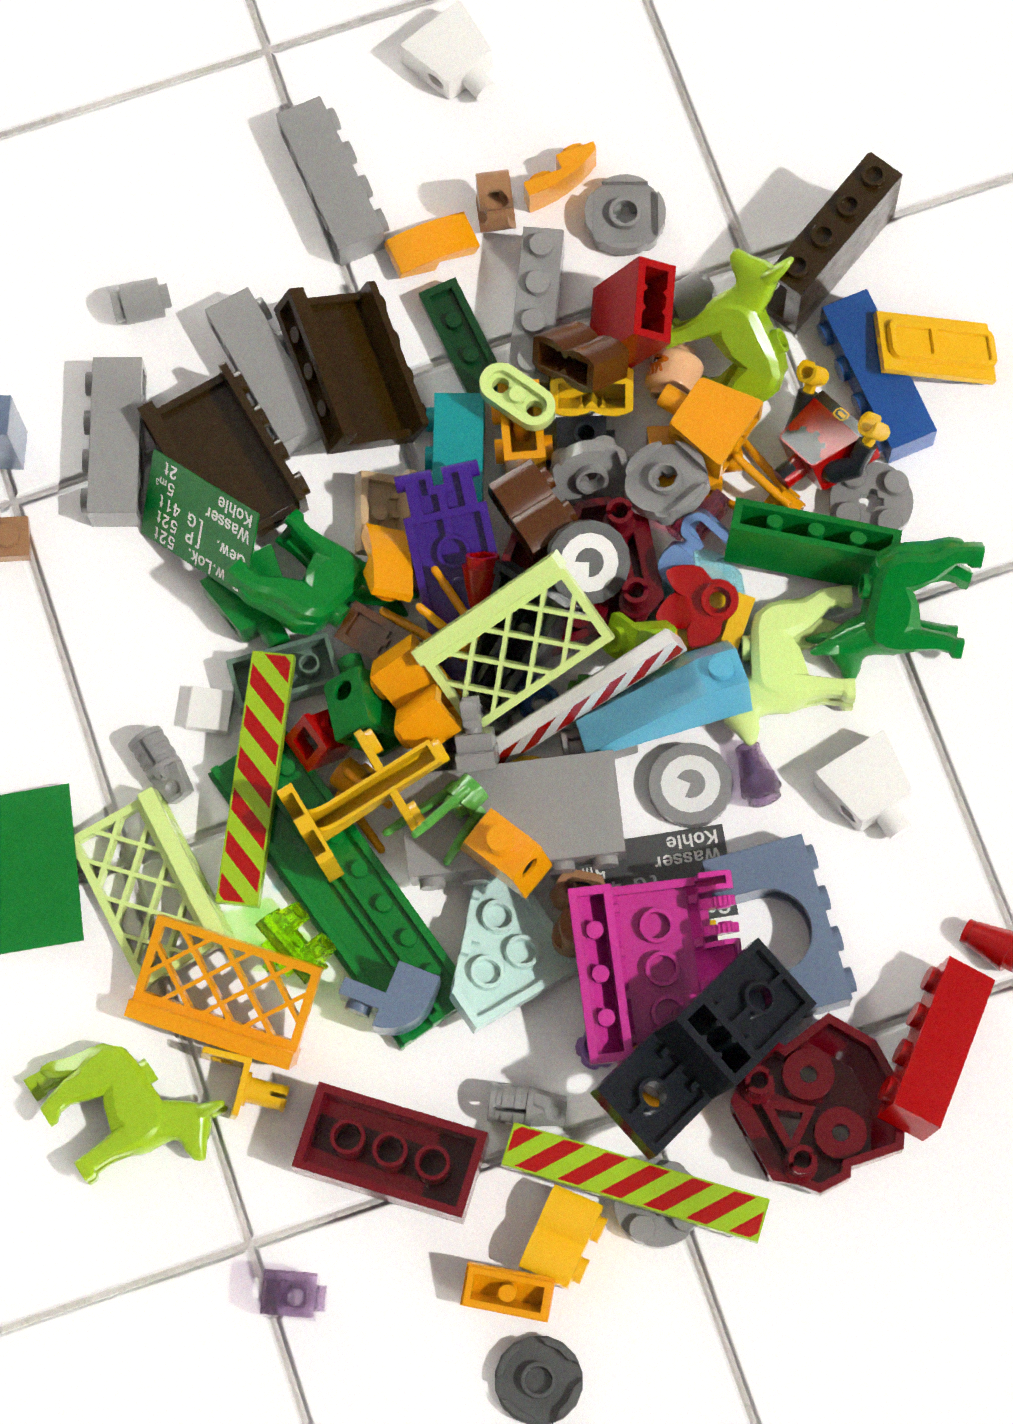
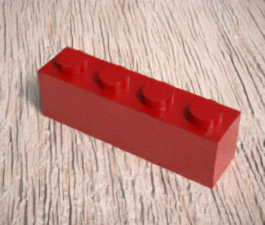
M948 956L937 967L933 965L929 967L920 984V989L924 990L921 1002H917L913 1006L906 1020V1025L911 1027L908 1036L900 1041L893 1054L892 1062L896 1064L893 1075H889L885 1079L879 1090L878 1099L882 1101L877 1118L921 1141H925L941 1128L995 979L952 956Z

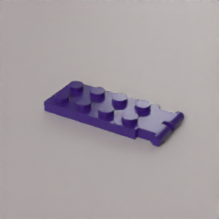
M477 459L442 466L441 472L444 484L435 486L430 469L394 477L397 494L406 492L411 517L403 518L421 603L446 624H449L460 615L438 584V581L431 572V567L437 566L467 610H469L470 606L461 567L462 564L466 563L465 555L479 551L498 553L487 501L478 502L473 482V477L481 476ZM425 618L429 633L433 635L439 631L438 628ZM456 657L445 659L439 664L452 680L459 681L465 679L468 660L462 663Z

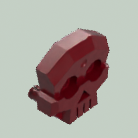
M610 496L577 501L574 506L579 520L591 519L609 524L622 535L629 548L631 565L627 580L617 594L602 603L593 604V606L607 626L613 612H622L634 622H644L650 618L664 601L649 520L631 510L632 504L628 499L623 497L613 499ZM512 532L501 559L503 561H513L527 570L546 557L547 554L533 562ZM574 618L570 641L590 644L601 636L591 621ZM557 646L550 657L562 655L563 647ZM569 648L568 653L576 651V649Z
M827 1013L786 1045L779 1042L737 1085L730 1100V1113L768 1182L795 1185L822 1196L849 1182L852 1170L900 1154L904 1150L905 1132L877 1118L882 1101L878 1099V1093L885 1079L889 1075H893V1069L875 1039L830 1013ZM803 1069H812L816 1074V1080L811 1083L804 1082L800 1077V1072ZM779 1117L800 1120L792 1139L787 1134ZM835 1127H844L848 1132V1138L844 1141L836 1140L832 1135V1130Z

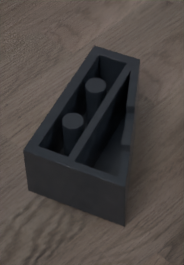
M496 560L493 569L495 577L491 594L526 570L513 561ZM548 588L545 606L570 610L571 601L553 588ZM541 594L528 603L539 604ZM576 605L575 611L578 612L581 607ZM519 608L513 612L510 630L534 634L538 611ZM544 613L540 635L562 639L566 632L568 617ZM506 618L493 627L504 629ZM484 632L477 639L475 654L499 658L503 636ZM509 637L505 659L529 664L533 641ZM539 643L535 665L544 667L557 646ZM474 661L470 683L494 688L498 665ZM504 667L500 689L514 692L521 691L526 686L528 671ZM534 672L532 682L537 679L540 673ZM469 691L468 696L479 695L480 704L491 710L493 695ZM499 696L497 706L509 698ZM522 702L503 715H515Z

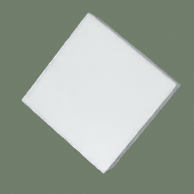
M192 686L185 725L187 730L229 735L235 701L234 691Z

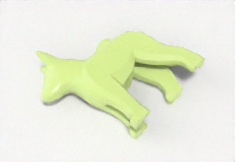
M852 585L821 588L811 595L802 598L771 602L754 615L751 621L750 635H742L741 660L749 661L750 665L748 681L753 711L722 719L725 726L736 733L745 745L752 746L757 742L760 732L759 720L767 715L790 714L818 705L840 706L843 711L853 710V703H855L856 699L855 678H830L809 675L802 654V650L816 646L805 641L807 636L829 632L840 625L822 617L829 609L853 607Z

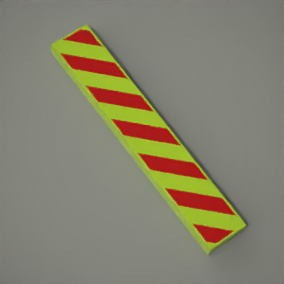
M252 650L215 899L217 904L258 909L261 906L277 796L276 791L278 789L296 665V657L292 654Z
M516 1122L513 1123L501 1162L502 1167L755 1244H758L770 1202L768 1198Z

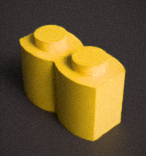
M628 367L626 378L592 393H583L575 390L563 378L550 377V393L555 400V413L562 416H579L593 411L604 416H621L632 412L634 406V370Z
M554 1184L520 1260L519 1269L528 1273L556 1278L555 1285L566 1290L569 1289L572 1282L580 1285L590 1262L589 1259L583 1257L590 1240L598 1244L608 1221L607 1218L601 1216L604 1206Z

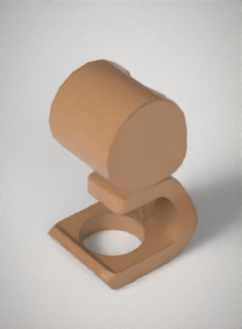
M509 169L475 173L476 206L480 233L517 228Z
M577 869L573 873H562L549 892L553 906L557 910L562 911L553 925L551 936L552 944L560 955L567 958L576 957L567 889L605 884L602 875ZM574 882H587L592 885H580Z

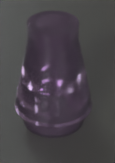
M759 742L752 746H747L744 743L737 746L735 753L738 760L742 799L747 800L748 805L753 808L764 807L776 802L781 797L780 788L782 782L762 752Z

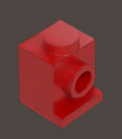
M328 709L312 715L310 713L303 714L285 737L286 743L307 772L343 759L352 748L336 742ZM312 737L319 747L314 750L307 741V738Z

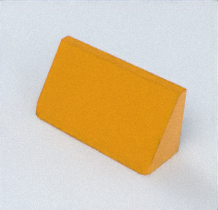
M468 1261L460 1305L548 1323L556 1278Z

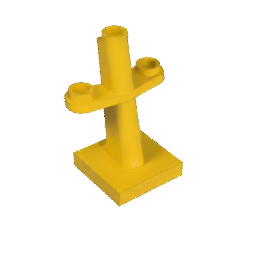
M360 728L353 734L374 768L375 773L329 802L313 809H306L292 783L276 791L329 882L344 875V872L326 841L388 800H393L411 832L425 820L415 801L413 800L406 804L400 792L450 760L438 738L432 741L426 740L383 767L376 755L383 751L381 744L371 728L364 732Z

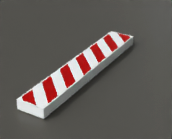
M665 628L495 736L496 742H498L500 757L498 764L508 763L687 651L681 637ZM454 762L452 766L454 769H457L456 762Z

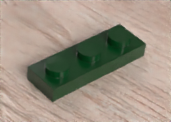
M456 277L419 292L418 297L464 392L480 393L479 381L482 372L489 365L498 362ZM498 385L493 388L495 391H498Z

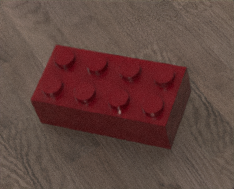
M319 1081L291 1166L296 1174L464 1225L490 1139L488 1132Z

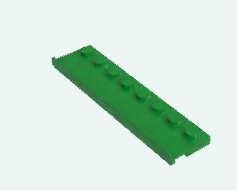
M284 741L277 791L292 783L306 809L319 807L335 798L316 770L307 772L289 745ZM237 754L222 765L214 766L210 769L211 772L208 773L210 780L228 805H230ZM277 794L267 861L350 979L386 993L399 961L437 975L441 979L442 986L432 1010L424 1022L408 1033L391 1036L401 1051H403L405 1047L457 1012V1009L449 999L456 966L354 823L326 841L344 872V875L329 882Z

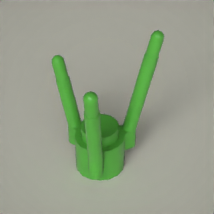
M464 773L456 782L451 780L441 791L418 805L419 810L424 814L443 801L439 808L411 832V836L418 838L449 811L459 819L468 815L466 822L443 859L444 865H450L475 824L487 813L481 805L489 798L488 794L467 773ZM400 817L383 829V836L388 837L406 826L407 824L403 817Z

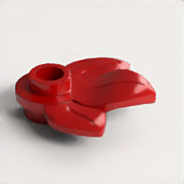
M678 565L668 569L666 575L675 592L662 602L656 612V619L658 621L667 620L677 629H687V639L690 648H700L711 644L719 637L723 620L730 618L738 608L739 596L736 588L726 580L712 579L700 566ZM721 592L725 596V604L721 608H714L710 605L709 598L712 593Z

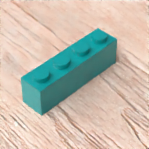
M434 393V407H426V415L429 421L426 432H433V446H425V470L430 469L432 471L435 486L444 484L441 472L442 466L477 459L481 476L473 477L478 502L483 501L485 400L482 398L481 393Z

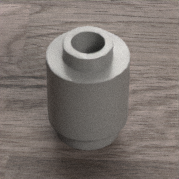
M694 272L675 282L672 319L677 318L682 321L698 315L705 309L708 302L717 295L715 287L708 276L701 277L697 272Z
M157 277L121 284L119 289L109 291L117 323L126 321L128 325L163 318L166 317L165 309L172 307L167 283L159 285Z

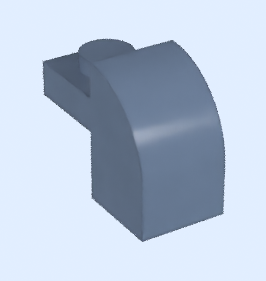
M399 961L386 993L345 977L338 994L341 1001L346 1002L344 1007L346 1010L364 1018H369L371 1013L376 1014L372 1024L375 1033L396 1036L408 1033L424 1022L432 1010L442 983L439 976Z

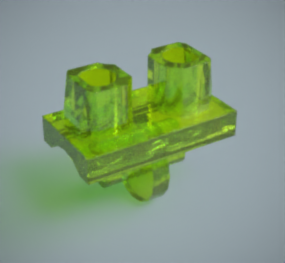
M297 901L283 909L278 908L255 924L267 939L260 945L261 947L324 967L323 972L329 967L326 962L336 951V946L327 935L319 933L308 942L298 931L310 918L306 910ZM273 962L275 967L278 966L280 970L287 967ZM264 963L262 965V968L265 970L266 973H269V970L266 964ZM296 969L284 973L287 978L296 973L304 984L309 982L311 974Z

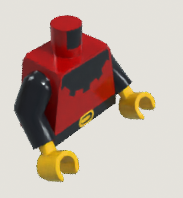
M801 361L797 366L796 376L800 382L805 384L803 388L798 389L791 414L784 430L779 436V441L788 459L776 467L773 472L779 482L788 490L805 476L819 489L827 490L837 483L861 477L868 464L881 456L875 442L885 441L890 435V428L887 424L881 422V415L865 412L858 421L826 392L822 390L817 393L815 391L816 387H822L827 383L829 373L825 367L816 366L813 361Z

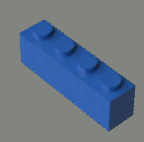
M864 289L823 306L816 328L822 344L825 347L830 346L836 357L833 362L839 379L842 382L848 381L854 393L851 395V401L857 415L861 417L865 412H873L881 415V422L889 426V437L885 441L875 442L879 453H883L889 464L933 446L937 429L911 376L881 373L873 314L878 310L868 290Z

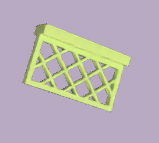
M557 549L424 640L411 652L420 667L423 665L426 667L460 716L459 702H462V699L455 688L463 689L462 697H468L469 691L493 695L491 710L482 717V727L490 724L615 638L610 628L565 566L567 562ZM560 580L563 581L572 594L570 610L545 606L548 588ZM541 594L539 604L528 603ZM577 602L585 613L575 611ZM519 608L538 611L534 634L510 630L513 612ZM544 613L568 617L564 640L540 635ZM506 618L504 629L493 627ZM574 618L591 621L601 636L590 644L570 641ZM484 632L503 636L499 658L475 654L477 639ZM509 637L533 641L529 664L505 659ZM471 642L469 652L458 651ZM539 643L563 647L559 665L554 668L535 665ZM569 648L579 650L567 659ZM450 656L467 659L465 681L448 679L438 664ZM474 661L498 665L494 688L470 683ZM504 667L528 671L524 689L519 692L500 689ZM534 672L544 674L532 682ZM499 696L509 698L497 706Z
M152 786L137 794V800L74 835L76 858L137 981L142 967L140 961L145 945H148L150 941L148 936L155 915L163 914L236 938L220 905L215 902L216 897L168 802ZM139 812L145 823L140 842L121 837L120 834L125 820ZM114 826L112 834L104 832ZM97 835L110 839L103 862L89 859L82 844ZM150 835L156 846L148 844ZM118 841L138 847L130 871L111 865ZM145 850L160 853L164 861L158 879L138 873ZM93 866L101 868L98 876ZM109 870L128 876L121 900L107 896L103 888ZM168 873H170L174 883L166 881ZM137 878L156 884L149 908L129 902ZM164 886L178 890L182 897L177 916L157 910ZM111 902L119 905L117 913L115 912ZM127 907L147 913L140 937L127 934L122 926ZM187 909H188V911H189V913H190V915H191L193 921H192V920L185 919V916H186V913H187ZM172 929L168 945L162 944L169 958L173 957V953L178 954L184 951L175 948L180 931ZM130 940L138 942L135 950ZM210 942L198 948L203 957L218 948L223 949L220 944ZM189 953L171 963L175 971H178L194 962L195 959L192 953ZM165 966L151 973L147 988L169 976Z

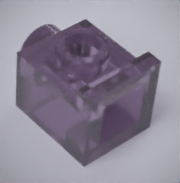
M264 1269L260 1315L266 1319L276 1318L316 1322L317 1312L326 1311L328 1285H320L321 1277L318 1273ZM293 1290H301L304 1293V1300L300 1305L294 1306L288 1301V1296Z

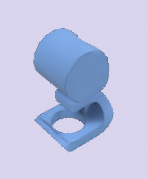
M697 508L692 513L686 515L683 518L680 529L681 535L685 540L672 541L661 553L658 561V572L665 582L669 583L666 575L668 569L678 565H695L694 552L696 550L700 551L705 545L696 531V526L700 522L704 523L724 544H727L728 528L706 509Z

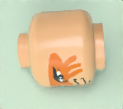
M681 344L670 349L664 347L653 355L645 376V386L650 391V397L656 402L667 384L670 383L686 394H689L698 379L702 378L704 365L695 356L696 351L691 346Z

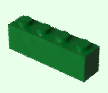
M736 497L723 561L840 585H852V587L858 588L860 575L862 573L868 574L876 553L893 543H901L903 530Z

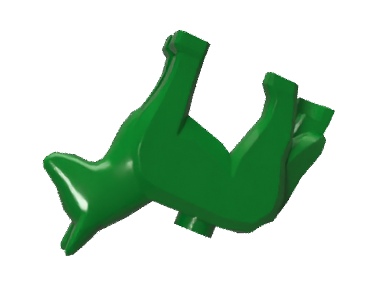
M295 509L287 516L284 521L287 527L276 538L275 542L292 554L306 568L302 580L266 575L260 570L258 563L253 559L250 570L248 565L239 559L227 570L223 578L228 584L238 589L239 597L247 605L278 620L282 626L292 633L311 636L324 629L328 624L334 628L338 627L350 612L351 608L349 605L355 602V600L362 604L383 606L402 617L409 616L400 600L384 601L372 595L363 574L367 562L345 547L327 539L310 528L304 521V514L298 509ZM414 590L412 600L419 597L418 593Z
M949 536L929 541L893 543L878 551L868 574L862 573L859 578L858 597L863 599L860 614L845 621L832 631L807 636L805 641L816 645L810 651V654L814 656H828L830 661L839 669L843 678H855V680L861 670L862 661L867 656L872 655L895 656L903 653L936 650L949 653L952 659H961L965 639L957 637L958 625L921 620L919 603L914 592L931 583L940 581L952 582L959 589L967 590L973 572L962 564H967L971 568L981 569L985 554L983 542H964L961 538Z

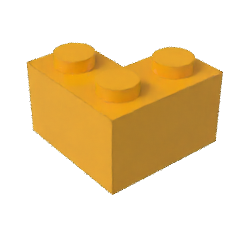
M413 633L373 660L370 673V684L374 692L380 699L384 701L388 699L396 708L394 733L401 745L408 750L417 747L428 739L432 741L438 738L441 744H443L462 730L463 723L461 716L424 665L420 667L411 654L417 645L421 643ZM438 664V666L443 671L445 676L448 679H451L450 676L445 672V670ZM455 688V690L462 698L463 692L459 688Z

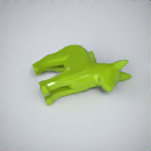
M735 248L729 258L731 269L736 278V284L712 298L705 309L698 315L682 321L677 318L672 319L671 341L665 348L670 349L690 341L710 337L722 354L733 363L719 376L709 378L702 375V378L710 379L765 402L781 389L785 373L788 370L785 352L789 350L788 340L784 332L780 328L774 329L766 307L775 292L780 278L793 263L794 257H788L773 265L765 259L753 256L740 248Z
M106 1043L87 1048L70 1057L50 1061L41 1066L39 1072L23 1080L37 1102L45 1098L48 1091L55 1089L40 1107L41 1112L51 1127L59 1122L61 1113L70 1105L103 1097L104 1109L111 1133L74 1162L80 1174L90 1186L99 1180V1174L108 1166L132 1156L150 1153L171 1141H178L185 1152L195 1161H204L207 1156V1142L212 1129V1119L228 1110V1106L224 1105L225 1101L223 1100L204 1103L162 1100L152 1085L159 1079L147 1060L143 1058L137 1062L126 1048Z

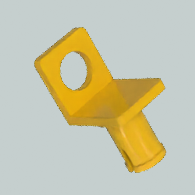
M203 1046L200 1058L241 1068L229 1119L236 1120L240 1106H244L245 1102L284 1112L287 1099L282 1098L288 1096L290 1085H282L252 1077L253 1072H249L253 1059L251 1057Z

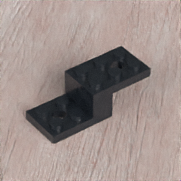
M758 937L750 942L701 992L673 1010L590 1094L646 1158L651 1160L714 1098L736 1087L817 1003ZM750 989L758 991L763 996L765 1001L764 1010H759L752 1006L749 1000ZM645 1085L653 1087L659 1094L660 1102L658 1107H652L645 1102L643 1098V1088Z

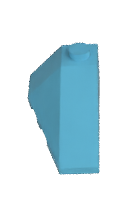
M728 640L687 651L576 720V726L585 753L613 750L615 752L753 711L749 681L736 647Z

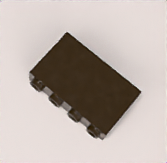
M869 152L773 264L775 265L788 257H794L793 263L778 282L780 285L775 290L766 307L767 314L792 333H797L894 217L903 177L901 172L874 153Z
M366 281L362 288L355 293L307 298L304 287L289 288L273 310L327 455L413 443L429 424L426 406L421 402L414 384L413 372L406 363L400 347L399 335L392 326L387 313L386 301L380 294L376 282Z
M225 361L218 365L220 373L217 376L158 408L155 407L151 400L137 409L143 425L159 452L260 514L256 539L283 525L287 516L295 509L302 513L307 512L309 507L306 495L310 494L311 491L299 471L292 474L286 464V461L291 458L281 439L277 437L272 440L267 432L266 427L270 426V422L260 404L252 406L245 395L251 391L239 370L232 373Z

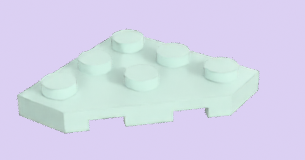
M495 876L489 877L488 883L472 886L449 999L473 1034L578 972L576 957L567 958L555 950L551 938L554 923L534 894L531 892L525 900Z

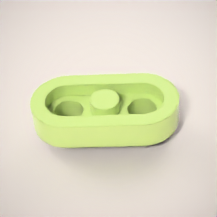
M498 362L484 369L479 383L480 393L485 402L529 431L543 430L552 423L555 417V400L547 389L508 363ZM500 383L509 387L503 393H498L493 388ZM531 407H539L542 412L538 416H531L527 413V410Z

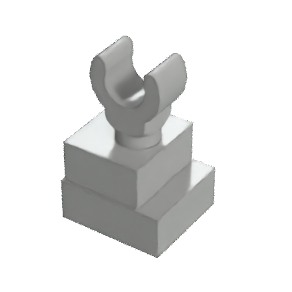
M479 695L462 697V702H459L464 729L455 735L457 773L496 769L500 757L494 726L482 727Z

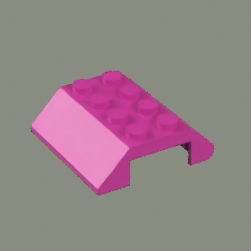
M731 870L700 872L695 877L611 887L610 883L567 889L590 1065L620 1063L633 1051L634 1046L639 1045L673 1010L694 998L742 951L741 938L718 940V936L740 932L739 923L730 920L710 925L708 913L710 910L727 909L736 905L735 895L712 897V893L734 889Z

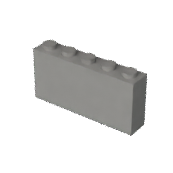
M613 750L501 763L497 765L496 769L463 773H457V769L429 773L400 792L406 804L414 800L418 806L441 791L451 780L456 782L464 773H467L481 785L489 796L481 805L486 812L490 808L494 809L542 847L553 865L549 870L551 875L575 872V866L590 864L596 870L611 869L619 866L618 861L627 860ZM443 801L438 805L434 806L433 808H431L430 810H428L427 812H425L424 814H422L424 818L426 819L437 808H439L443 804ZM449 811L418 838L411 836V830L408 825L403 827L408 878L412 886H420L422 891H434L445 888L446 882L463 880V885L474 886L488 883L489 877L494 876L461 849L450 865L446 866L443 863V859L466 822L468 815L459 819ZM531 861L526 866V868L523 871V874L530 868L533 861Z

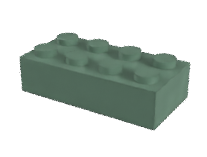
M328 632L260 650L263 652L295 655L296 665L290 703L325 693L324 686L326 682L340 675ZM252 653L226 660L241 716H243Z

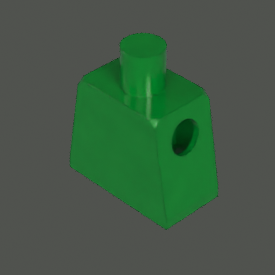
M271 543L253 552L252 559L258 563L260 570L266 575L283 576ZM207 576L200 580L206 598L243 643H247L259 636L267 648L291 642L287 631L278 620L247 605L237 594L211 577Z
M349 653L340 657L337 660L340 675L326 682L324 686L335 740L341 744L363 751L353 733L360 728L363 732L371 728L383 748V751L376 755L382 758L402 746L394 733L396 708L388 699L385 701L380 699L372 689L370 684L371 670L365 668L361 654Z

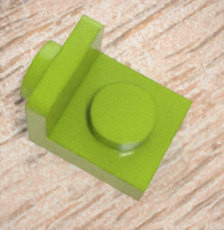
M613 612L608 627L615 638L605 644L602 649L616 660L665 628L673 633L676 632L677 628L667 620L634 622L622 612Z

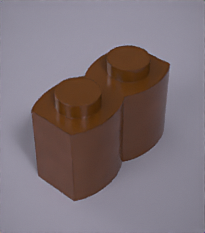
M569 321L533 336V365L549 377L563 378L568 385L577 391L592 393L627 377L629 358L627 347L611 336H598L593 329L584 323Z
M529 459L488 484V495L526 554L534 562L546 554L549 542L559 529L579 519L571 504L566 499L560 502L553 493L552 489L556 487V484L544 465L538 468Z

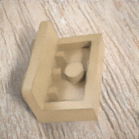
M407 469L400 476L415 473L417 470ZM363 470L355 475V555L367 556L360 538L365 523L405 531L403 518L411 517L406 492L397 494L394 477L398 475Z

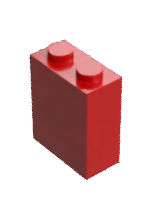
M638 256L594 287L592 295L590 328L598 336H611L623 343L629 350L628 367L631 369L668 346L671 341L676 266Z

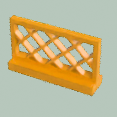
M158 914L134 994L128 1000L124 1016L243 1056L251 1057L285 1070H290L297 1065L301 1052L300 1044L324 967L182 920ZM165 927L180 931L189 948L169 958L161 943ZM191 935L205 940L195 944ZM214 942L222 945L230 962L210 972L198 948ZM232 949L245 952V954L236 958ZM158 953L162 962L154 966ZM192 953L203 976L183 986L171 962ZM254 955L263 958L271 975L250 985L239 962ZM273 962L287 967L277 971ZM165 966L176 990L165 996L146 991L151 973ZM233 966L244 989L224 999L212 976ZM292 969L311 974L306 992L292 999L280 975ZM273 979L285 1003L264 1012L253 989ZM203 980H206L217 1001L216 1004L206 1009L193 1006L186 992V989ZM179 993L183 1003L170 998ZM247 993L258 1017L243 1023L234 1019L226 1003ZM303 999L300 1012H298L294 1003ZM220 1007L224 1016L211 1011ZM288 1007L296 1022L292 1038L276 1034L267 1017ZM261 1021L265 1030L252 1025Z

